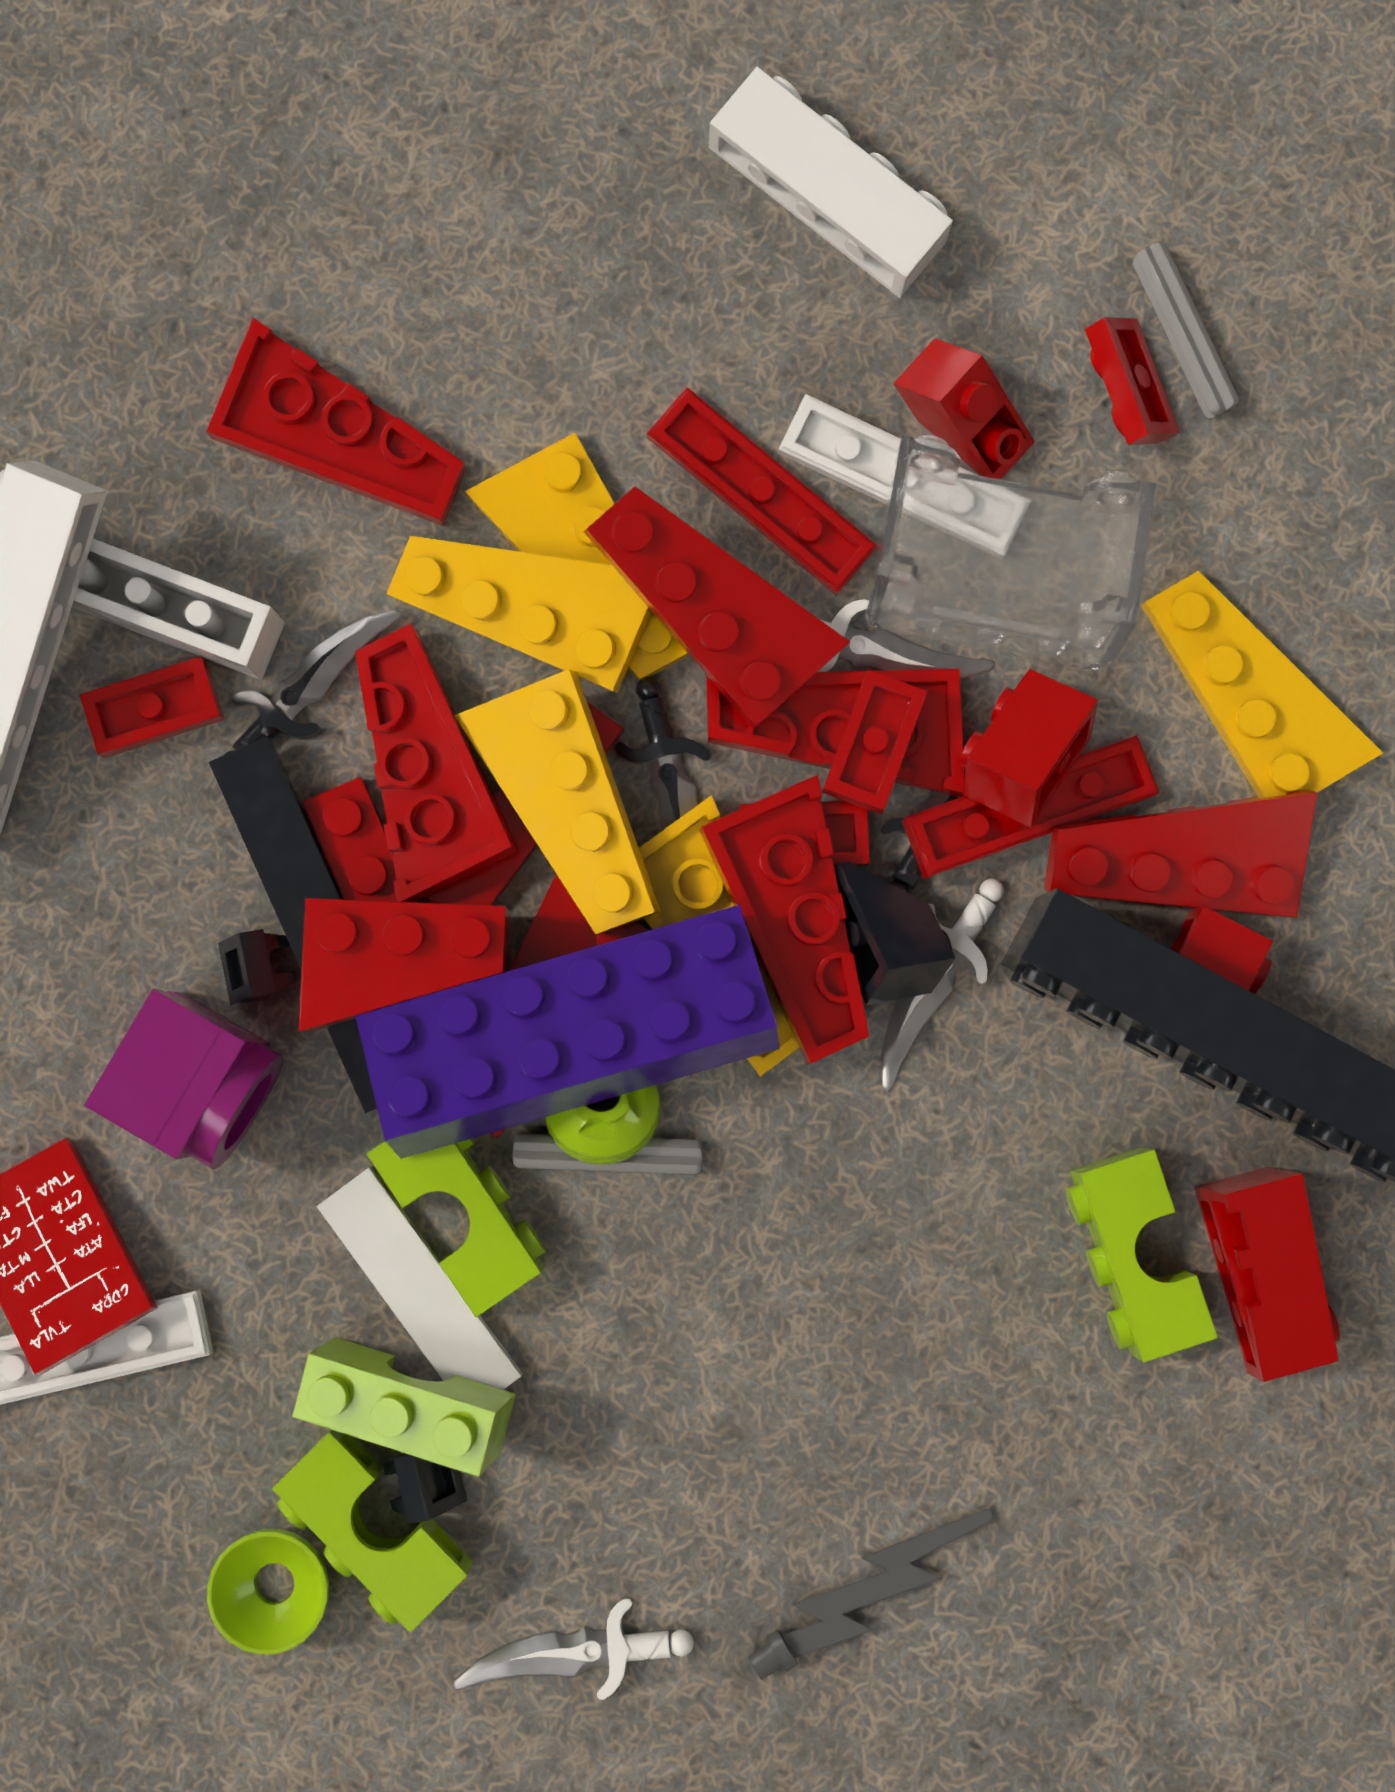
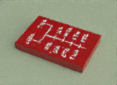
M69 1138L58 1141L0 1174V1305L34 1375H42L158 1309L72 1139Z

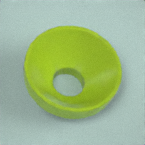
M653 1085L621 1095L618 1104L605 1112L593 1111L585 1105L544 1117L549 1134L557 1146L567 1155L581 1162L594 1165L615 1164L628 1160L639 1153L650 1142L659 1122L660 1095L657 1086Z
M262 1529L248 1533L234 1541L217 1559L207 1584V1604L210 1616L218 1631L231 1644L243 1651L258 1655L278 1654L291 1650L304 1642L317 1628L325 1614L329 1599V1577L326 1565L319 1552L305 1538L283 1529ZM268 1564H281L293 1576L294 1589L292 1594L285 1600L279 1602L269 1601L257 1589V1574L261 1568Z

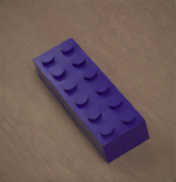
M740 905L356 1015L384 1140L401 1159L780 1049L777 1024Z

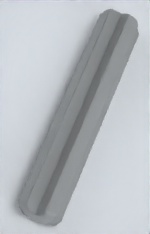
M1158 242L1145 247L1133 259L1134 268L1204 416L1208 419L1219 417L1232 410L1238 404L1239 397L1167 245Z
M520 1133L515 1135L513 1141L512 1158L514 1166L526 1169L697 1174L702 1168V1144L700 1141L693 1139L651 1138L650 1142L639 1153L628 1160L610 1165H594L581 1162L567 1155L557 1146L550 1134Z

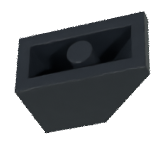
M851 862L838 863L835 875L839 893H842L846 914L844 921L850 951L854 954L861 995L865 1004L869 1005L932 993L956 957L952 951L949 936L941 929L930 905Z

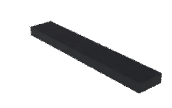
M267 736L209 762V765L302 971L305 898L343 900L274 743ZM352 1019L327 1027L364 1112L368 1113L376 1109V1101L357 1020Z

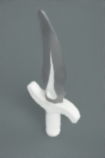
M865 599L853 601L845 605L836 614L831 623L821 620L849 640L850 643L818 672H828L835 665L838 656L850 660L856 668L867 666L877 668L880 671L959 668L960 680L990 671L995 666L992 660L966 658L931 650L904 640L885 629L862 631L849 626L848 624L855 614L869 607V602Z
M989 878L981 884L979 888L980 895L974 894L952 929L944 927L939 923L941 929L949 936L956 959L933 992L896 1000L887 1025L882 1049V1085L887 1092L893 1089L900 1067L916 1037L936 1009L953 992L955 974L965 959H968L975 968L977 982L981 985L986 983L988 973L986 959L974 941L982 930L983 925L986 924L994 912L996 905L993 903L1003 898L1004 886L999 880ZM929 904L936 917L935 906Z
M624 1598L611 1610L607 1619V1631H592L584 1626L573 1634H560L553 1631L534 1634L508 1643L479 1658L454 1680L453 1689L459 1691L479 1683L516 1676L556 1675L576 1677L591 1667L609 1666L607 1681L597 1692V1698L604 1700L612 1695L621 1684L626 1673L627 1662L671 1658V1652L676 1656L683 1657L692 1651L694 1640L688 1631L681 1629L674 1631L671 1635L668 1630L624 1634L621 1626L622 1618L633 1603L630 1598Z

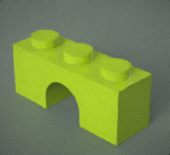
M473 1138L403 1159L384 1141L366 1154L402 1208L408 1206L424 1194L435 1191L449 1193L458 1198L465 1206L470 1220L467 1239L460 1248L445 1257L439 1264L475 1318L543 1271L545 1267L538 1258L547 1252L543 1242L526 1219L516 1225L502 1204L511 1196L497 1173L491 1166H487L480 1171L467 1152V1149L475 1144Z
M1140 1147L1070 1170L1074 1186L1065 1189L1067 1201L1078 1225L1087 1223L1095 1247L1086 1250V1257L1098 1287L1108 1285L1115 1310L1107 1312L1106 1316L1117 1347L1120 1350L1129 1348L1130 1354L1144 1363L1217 1339L1218 1337L1197 1275L1181 1269L1163 1276H1148L1140 1268L1136 1259L1135 1243L1141 1229L1156 1218L1175 1213L1155 1150Z
M337 1337L308 1353L292 1417L477 1477L500 1456L516 1393L458 1375H454L447 1381H426L412 1378L392 1369L395 1355Z
M330 1430L272 1488L280 1497L277 1505L282 1514L295 1527L301 1530L309 1527L326 1545L323 1548V1554L340 1574L348 1578L354 1574L371 1592L368 1596L370 1604L386 1622L391 1625H396L400 1622L411 1633L468 1576L473 1560L433 1519L420 1522L410 1533L397 1538H386L372 1532L362 1519L360 1499L362 1492L377 1478L383 1467L353 1436Z

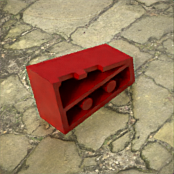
M305 898L299 1032L317 1031L331 1025L356 1019V1015L507 972L510 911L506 906Z
M1264 1167L1195 1186V1193L1247 1373L1262 1382H1267L1338 1362L1339 1358L1335 1341L1340 1340V1329L1336 1316L1327 1301L1303 1173Z

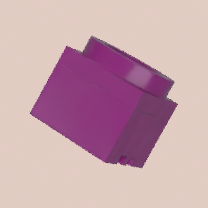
M152 989L86 1100L84 1107L176 1160L192 1157L215 1170L234 1152L253 1124L278 1079L283 1065V1056L268 1048L270 1042L182 992L173 993L171 991L165 992L160 989Z

